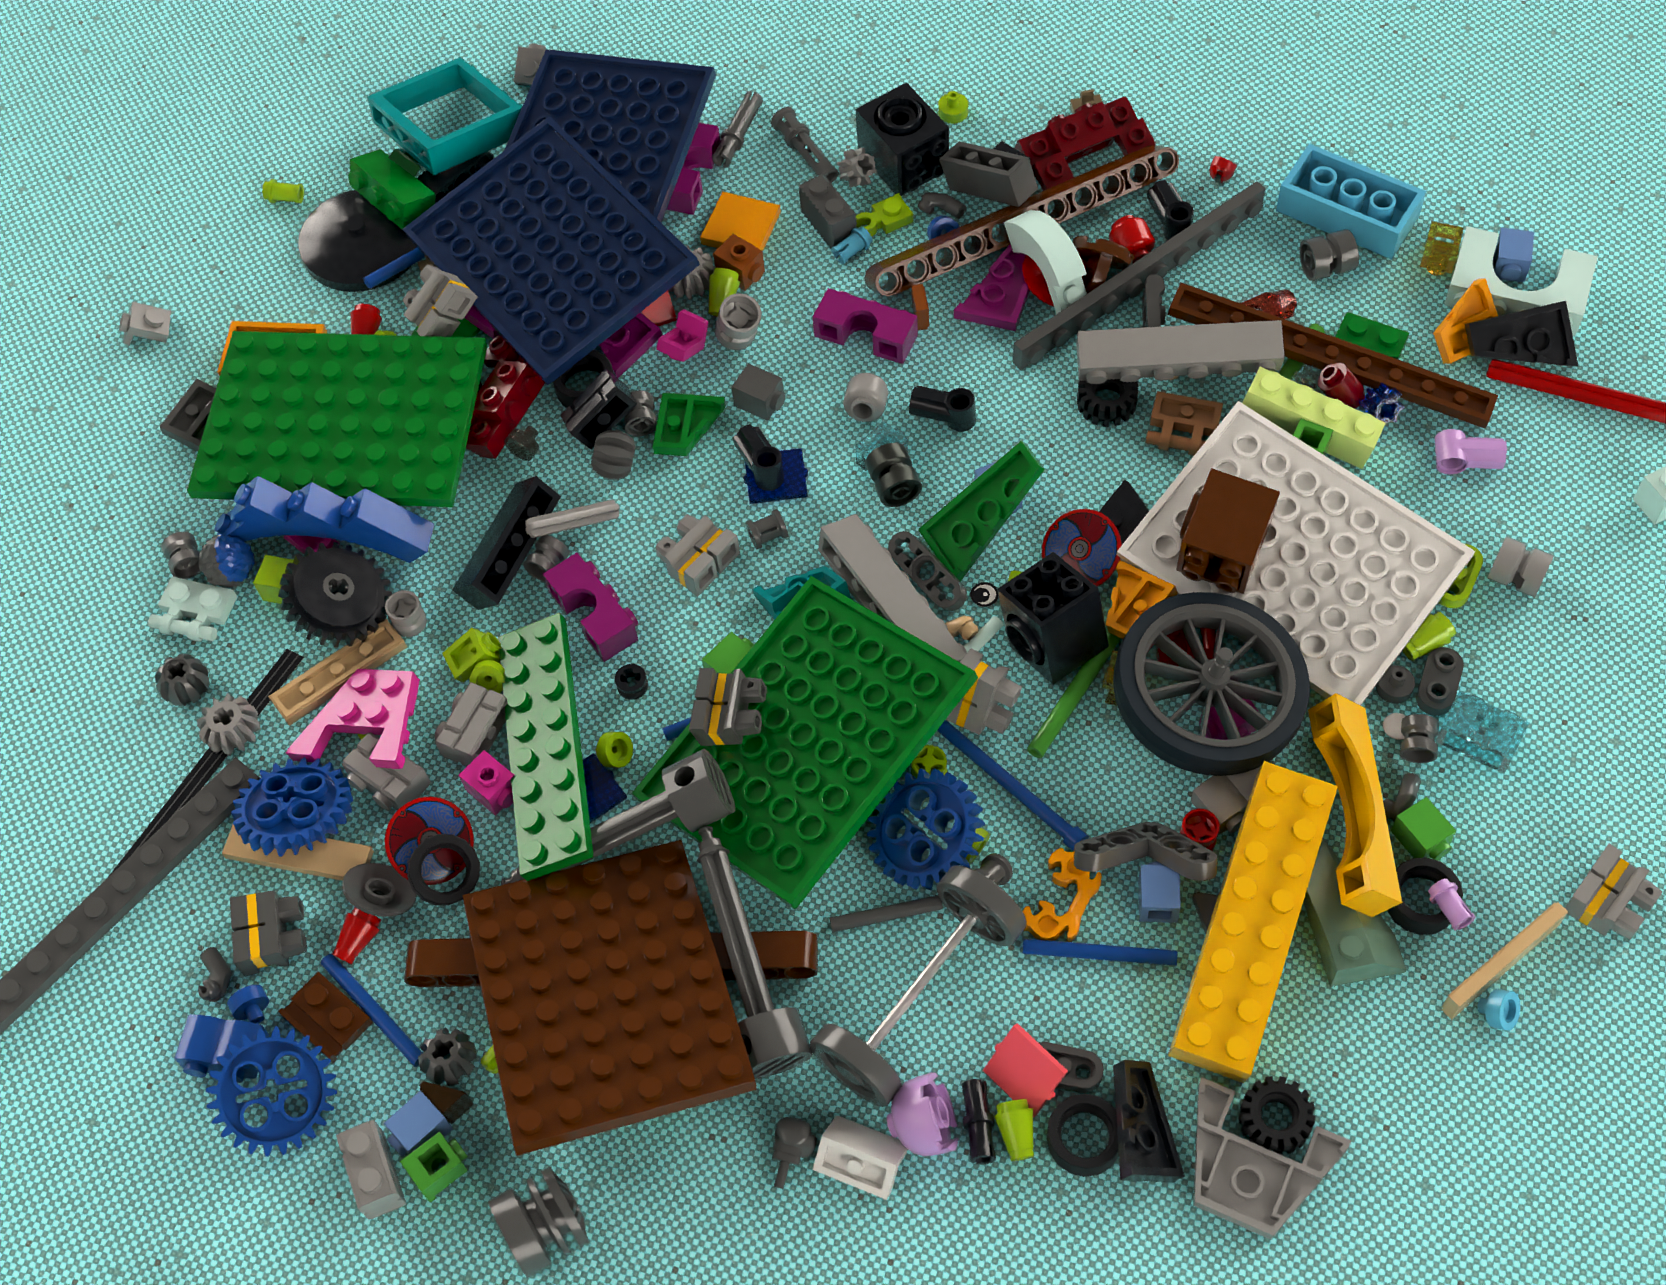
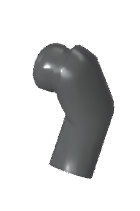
M926 192L921 196L922 200L918 203V208L927 214H932L937 206L955 218L960 219L966 211L965 204L943 193Z
M1414 773L1405 774L1402 778L1396 801L1390 799L1383 800L1386 819H1393L1394 822L1397 815L1413 805L1421 784V779L1418 775Z
M210 947L200 955L201 961L210 974L208 979L202 982L204 986H199L198 993L203 1000L216 1002L225 996L232 977V970L217 948Z

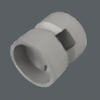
M737 293L724 299L715 324V335L722 346L738 351L752 344L756 337L762 313L759 304L754 298L747 294Z
M1506 536L1487 578L1505 586L1514 583L1517 591L1535 598L1554 555L1537 548L1528 551L1526 550L1525 543Z

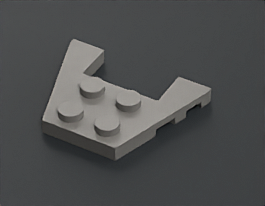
M1201 1077L1198 1086L1193 1206L1271 1240L1345 1154L1351 1140L1316 1126L1302 1163L1294 1161L1223 1130L1222 1125L1236 1091Z

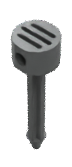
M703 749L662 769L665 792L591 827L594 857L559 870L579 866L679 817L688 830L695 832L734 813L735 802L729 784L716 760L707 750ZM519 866L511 870L512 877L501 880V885L524 880L520 876Z
M704 826L698 830V834L701 835L703 841L698 845L700 854L697 862L701 863L746 1011L747 1018L738 1023L755 1079L779 1074L811 1059L813 1053L799 1009L795 1007L774 1009L727 856L730 851L722 846L719 838L713 837V828L711 826Z

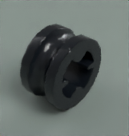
M627 664L617 670L615 683L619 694L623 698L635 700L646 693L648 680L641 666ZM635 677L636 685L628 687L627 678Z

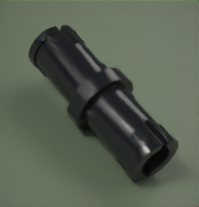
M980 1079L967 1080L961 1085L966 1116L963 1117L962 1121L964 1129L968 1130L970 1161L980 1165L989 1164L996 1160L992 1136V1127L995 1125L994 1115L990 1113L987 1082H981Z

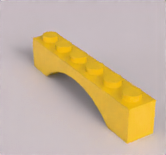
M1336 693L1308 709L1313 741L1323 755L1335 784L1338 786L1337 789L1344 811L1346 826L1345 849L1341 862L1336 868L1341 904L1367 916L1374 917L1401 904V892L1366 710L1364 707Z

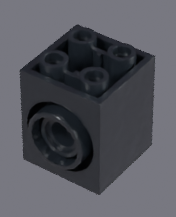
M907 82L855 109L858 149L864 147L866 154L875 157L874 162L877 174L895 194L899 193L900 196H903L944 174L939 159L949 151V127Z
M1052 552L997 589L1010 647L1053 685L1109 647L1099 588L1055 552Z

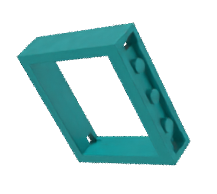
M461 57L367 96L373 123L433 175L507 143L523 106L513 100L506 91L493 84L490 78H486L477 71L475 66H471ZM463 87L495 113L436 140L429 137L403 114Z

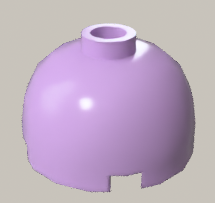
M936 1073L920 1075L903 1083L892 1100L891 1113L887 1115V1125L892 1137H898L902 1145L916 1155H941L955 1151L958 1145V1138L951 1139L949 1126L957 1127L954 1108L944 1083L936 1085L933 1081L938 1077Z

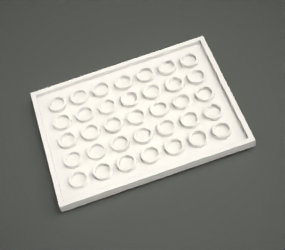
M1238 401L1118 549L1116 555L1120 557L1121 561L1175 585L1178 592L1177 595L1192 592L1219 593L1242 599L1262 609L1277 620L1298 645L1307 665L1311 689L1326 699L1337 693L1361 706L1471 560L1475 551ZM1211 468L1280 491L1271 525L1244 594L1224 592L1213 583L1204 580L1193 581L1183 576L1181 572L1176 571L1183 540L1180 538V531L1195 492H1202Z

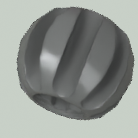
M608 430L600 433L595 441L591 460L592 469L599 476L608 480H619L627 477L631 472L636 448L634 440L628 434L619 430Z
M179 654L175 658L168 657L163 661L164 665L157 669L155 675L156 688L160 696L175 706H186L189 702H198L201 699L200 695L208 690L210 683L208 670L203 662L198 658L192 657L190 654Z
M447 1028L435 1030L436 1036L432 1039L425 1038L420 1045L421 1050L424 1051V1053L418 1056L420 1071L426 1073V1079L434 1084L441 1085L446 1081L449 1087L458 1085V1079L462 1075L469 1077L475 1069L474 1064L471 1063V1061L477 1058L475 1044L469 1041L467 1034L458 1029L453 1030L451 1033H449ZM447 1054H450L451 1057L445 1060L444 1057Z

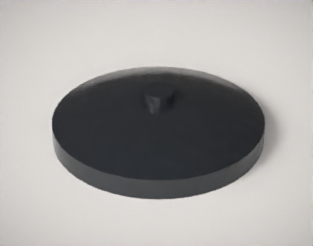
M356 190L338 194L319 205L304 222L298 240L299 253L309 274L326 287L346 292L372 290L393 282L407 272L410 267L371 289L366 286L363 278L417 248L399 226L389 220L386 215Z

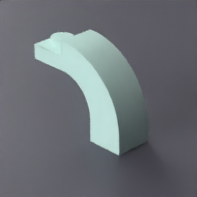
M1030 210L1004 222L1013 252L1028 255L1040 268L1046 280L1056 314L1087 294L1082 280V276L1087 273L1081 257L1070 237L1052 217L1041 211Z

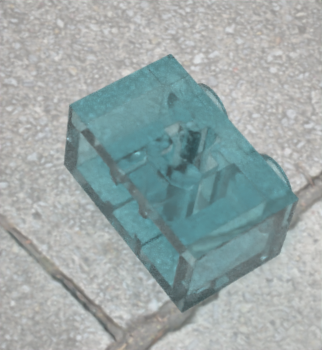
M1459 691L1435 742L1505 774L1529 722L1521 719L1511 711H1503L1487 704L1478 696L1467 695Z

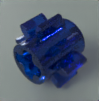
M1381 383L1379 388H1367L1365 399L1359 401V404L1366 409L1364 413H1369L1385 423L1397 422L1396 417L1400 410L1405 409V406L1400 401H1397L1402 394L1396 388L1389 391V387L1384 383Z

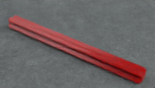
M1492 359L1488 366L1487 377L1666 424V402L1498 359Z

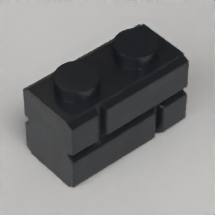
M605 369L560 416L566 424L565 426L569 433L592 450L597 436L602 432L612 430L638 403L625 383Z

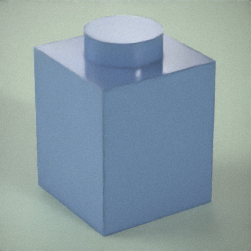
M1501 227L1492 265L1499 279L1525 282L1532 263L1533 231Z
M1158 861L1141 865L1138 878L1139 922L1177 923L1181 909L1180 874Z
M421 1091L383 1123L392 1133L386 1140L401 1157L407 1152L409 1154L439 1131L445 1137L453 1130L446 1118Z

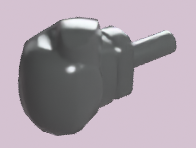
M785 1117L777 1122L772 1159L780 1161L774 1187L784 1189L789 1165L799 1166L801 1158L811 1156L815 1150L817 1137L812 1135L810 1124L802 1119Z

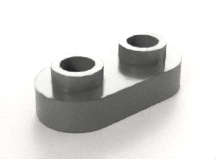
M1437 648L1430 652L1427 657L1416 695L1417 705L1426 714L1432 716L1444 715L1450 711L1455 701L1464 663L1459 653L1453 649ZM1440 661H1446L1451 665L1445 666ZM1432 691H1440L1443 696H1436Z
M1038 1042L1068 1070L1057 1088L1088 1093L1100 1085L1104 1068L1101 1059L1095 1053L1050 1042ZM1086 1069L1090 1076L1086 1079H1081L1076 1075V1071Z

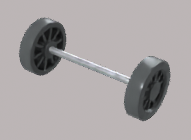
M960 865L952 866L938 882L937 893L939 898L951 914L961 923L865 1043L848 1030L831 1023L824 1024L810 1041L812 1053L822 1066L845 1087L871 1104L879 1107L888 1106L902 1087L898 1074L875 1051L966 934L971 930L993 944L1006 947L1012 946L1027 926L1023 911L1012 897L995 882L971 868Z

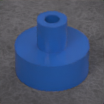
M938 216L930 222L927 235L929 240L960 226L951 217Z
M258 984L249 985L238 990L227 1001V1006L235 1020L248 1019L249 1022L256 1024L261 1023L265 1019L262 1011L269 1004V998L264 988Z

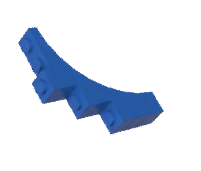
M257 476L248 484H242L234 497V502L237 504L227 514L223 513L215 525V531L218 532L217 535L241 538L244 542L257 538L281 535L329 538L375 549L408 563L413 562L428 552L434 523L366 488L354 496L344 499L313 482H310L301 490H295L292 493L260 476Z

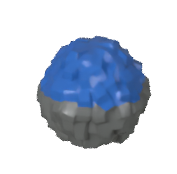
M216 535L206 541V544L202 546V550L199 553L200 559L198 560L199 568L207 577V582L218 586H226L227 588L243 584L244 580L249 578V572L255 564L254 553L249 544H246L241 538Z

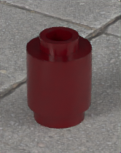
M1331 364L1321 371L1317 384L1327 397L1338 399L1354 409L1363 403L1365 399L1364 386L1345 364Z

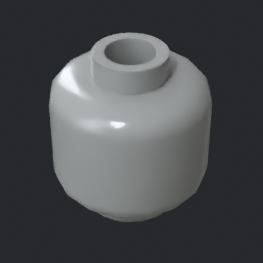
M860 373L853 376L848 382L843 400L845 411L850 417L862 422H872L879 419L884 413L889 394L887 384L882 378L871 373Z

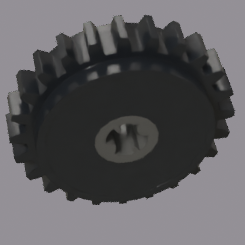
M334 542L332 548L327 549L323 543H319L317 552L309 546L306 548L304 556L297 553L293 563H288L286 566V574L282 575L280 581L282 586L278 597L283 598L280 608L281 610H289L286 616L287 622L297 621L296 632L303 629L308 632L306 639L311 640L316 636L320 638V645H324L326 640H331L334 647L338 648L340 641L345 640L346 644L350 647L353 645L355 637L361 640V642H365L368 635L367 631L375 633L379 627L378 623L384 622L387 617L385 604L390 595H392V592L387 590L390 580L381 579L385 571L384 568L375 569L376 559L374 557L369 560L363 557L364 550L361 549L358 553H355L349 544L345 549H340L338 543Z

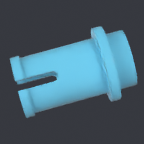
M864 227L852 229L851 235L831 248L836 259L839 256L841 257L838 260L839 263L844 265L862 249L868 250L873 239Z

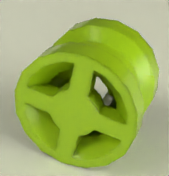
M925 745L911 763V775L917 779L919 769H925L930 775L932 769H938L945 775L947 773V757L944 751L934 745Z

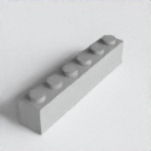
M1281 320L1078 331L1076 343L1079 381H1087L1090 384L1104 383L1109 379L1135 382L1140 378L1154 377L1156 380L1164 381L1172 379L1174 376L1186 375L1192 379L1204 378L1208 374H1222L1224 377H1235L1243 372L1257 373L1260 366L1276 372L1280 371L1285 358Z
M854 514L821 527L818 551L833 571L847 581L849 592L860 605L958 662L963 659L967 654L964 646L961 643H957L952 637L946 623L934 614L925 596L916 591L907 573L901 571L894 563L890 552L876 540L869 525H865L858 515Z

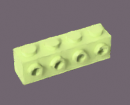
M1261 366L1242 403L1291 435L1294 434L1301 418L1332 429L1333 434L1327 454L1360 469L1364 467L1373 452L1385 426V422L1376 419L1369 413L1356 410L1338 399L1327 397L1314 391L1307 385L1298 384L1281 376L1278 372L1267 370Z

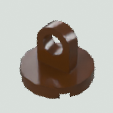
M1084 235L1076 236L1072 240L1081 259L1088 261L1085 268L1087 274L1082 278L1087 294L1106 281L1109 268L1124 270L1133 264L1134 254L1130 253L1124 246L1101 238L1096 239L1095 243L1087 242L1089 237Z

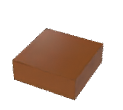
M923 284L912 285L913 314L917 315L918 331L927 330L929 327V307L925 287Z

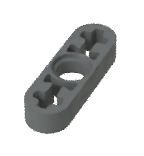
M906 531L898 532L892 536L888 544V551L892 558L936 605L947 611H955L961 608L966 601L967 591L965 586L918 537ZM902 543H908L909 549L917 555L914 560L902 553ZM927 562H933L935 566L933 576L928 580H922L920 568ZM942 583L952 589L954 598L951 601L946 599V594L937 585Z

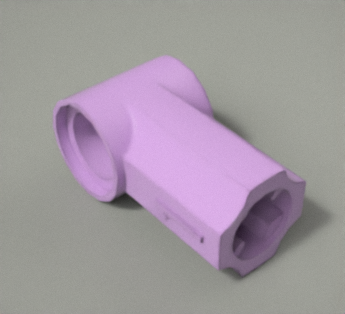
M1457 429L1443 430L1435 436L1436 468L1443 474L1461 473L1466 468L1503 469L1505 466L1507 443L1504 439L1466 437L1464 432Z

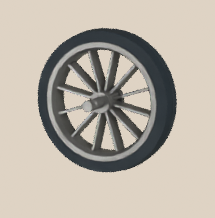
M1192 592L1172 596L1156 603L1142 613L1122 640L1117 653L1113 675V688L1119 712L1137 740L1154 755L1171 765L1193 773L1213 776L1245 773L1261 767L1264 761L1269 762L1274 759L1290 743L1299 730L1307 710L1310 694L1307 665L1298 645L1287 630L1277 620L1257 606L1236 597L1211 592ZM1195 628L1217 630L1212 659L1208 660ZM1182 630L1194 659L1170 640L1167 635ZM1223 633L1236 637L1245 644L1233 655L1229 648H1221ZM1155 645L1180 667L1147 659L1146 655ZM1251 648L1266 663L1236 671L1230 670ZM1145 673L1182 683L1148 690ZM1273 675L1276 691L1241 682ZM1186 694L1191 696L1170 718H1167L1154 703L1155 701ZM1242 698L1275 706L1276 709L1270 721L1267 720ZM1195 703L1203 706L1198 735L1175 724ZM1228 706L1258 731L1241 737ZM1210 707H1215L1228 740L1205 737Z

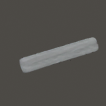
M607 500L532 517L525 521V530L531 538L617 519L620 508L614 500Z

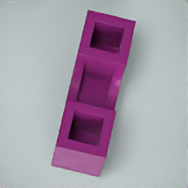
M705 123L698 124L667 210L694 215L703 189L700 171L692 169H713L715 163L712 160V155L721 142L718 126Z
M830 288L825 292L812 316L814 337L844 346L852 333L862 330L873 333V355L900 364H904L918 336L917 315L911 314L906 310H898L882 305L877 301H869L847 292L836 291Z
M575 553L543 573L548 592L566 615L579 607L588 606L595 608L589 616L580 621L585 639L603 662L639 640L635 628L638 625L635 615L628 607L623 609L618 604L619 597L610 584L605 586L599 580L601 576L590 560L585 562L578 553Z

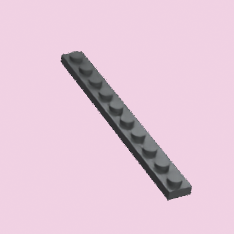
M1256 181L1014 342L1013 363L1020 370H1023L1030 364L1038 363L1046 353L1055 347H1062L1078 331L1087 330L1094 321L1105 314L1108 315L1114 312L1119 304L1128 298L1138 296L1145 287L1144 284L1147 276L1155 274L1164 278L1167 272L1178 265L1182 266L1187 263L1191 256L1198 251L1208 249L1216 239L1225 233H1232L1246 219L1257 216L1264 205L1263 200L1266 188Z
M235 757L0 979V1035L231 815V811L235 810L233 800L241 798L239 789H250L249 778L259 780L260 777Z

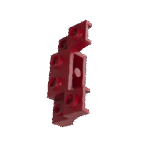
M1124 96L1107 104H1103V102L1093 106L1091 103L1084 104L1077 108L1073 114L1066 117L1064 114L1057 115L1047 122L1048 125L1044 130L1018 140L1014 148L1031 158L1030 163L1034 176L1044 191L1074 178L1068 166L1069 163L1108 148L1114 141L1124 156L1146 146L1156 145L1144 119L1137 118L1127 96Z
M496 335L486 350L484 364L486 367L494 369L477 393L466 449L478 456L492 459L497 458L545 384L528 363L500 335Z

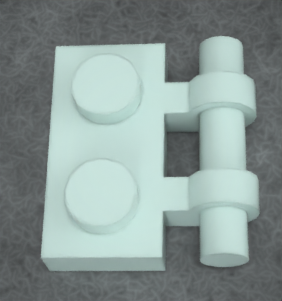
M171 576L158 603L161 611L167 614L163 616L152 614L149 617L148 626L159 629L161 634L170 636L175 633L186 635L189 640L201 642L203 639L214 641L217 637V629L210 627L211 623L225 624L237 599V595L232 589ZM183 617L195 619L191 622L182 621Z

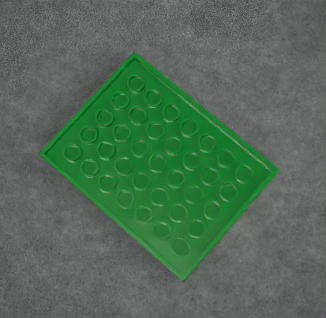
M233 331L188 484L187 492L189 496L196 499L234 500L235 494L242 484H248L254 478L260 476L292 493L295 490H301L310 482H313L344 499L349 496L352 497L366 488L399 506L453 507L487 350L485 338Z
M810 576L734 669H741L746 677L762 679L767 686L766 700L761 703H749L748 710H758L761 714L762 725L760 733L744 735L742 744L700 746L689 731V723L631 793L636 800L642 803L665 792L662 769L703 749L707 750L721 768L735 802L734 813L707 825L713 828V837L719 838L722 846L730 851L727 856L731 866L795 910L978 679L974 670ZM679 817L669 821V823L698 843L703 841L701 835L698 834V830L695 832L688 830Z

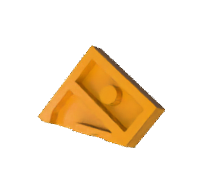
M1486 278L1477 279L1470 285L1433 332L1443 364H1451L1470 355L1465 329L1466 323L1498 316Z
M1120 560L1116 568L1118 577L1116 587L1112 588V606L1108 610L1106 627L1109 633L1123 639L1142 613L1156 603L1176 596L1178 592L1175 585Z

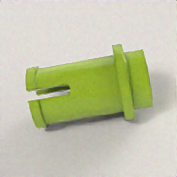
M270 179V181L264 182L262 194L263 198L269 200L270 203H276V201L302 203L304 199L303 184L280 183L276 179Z

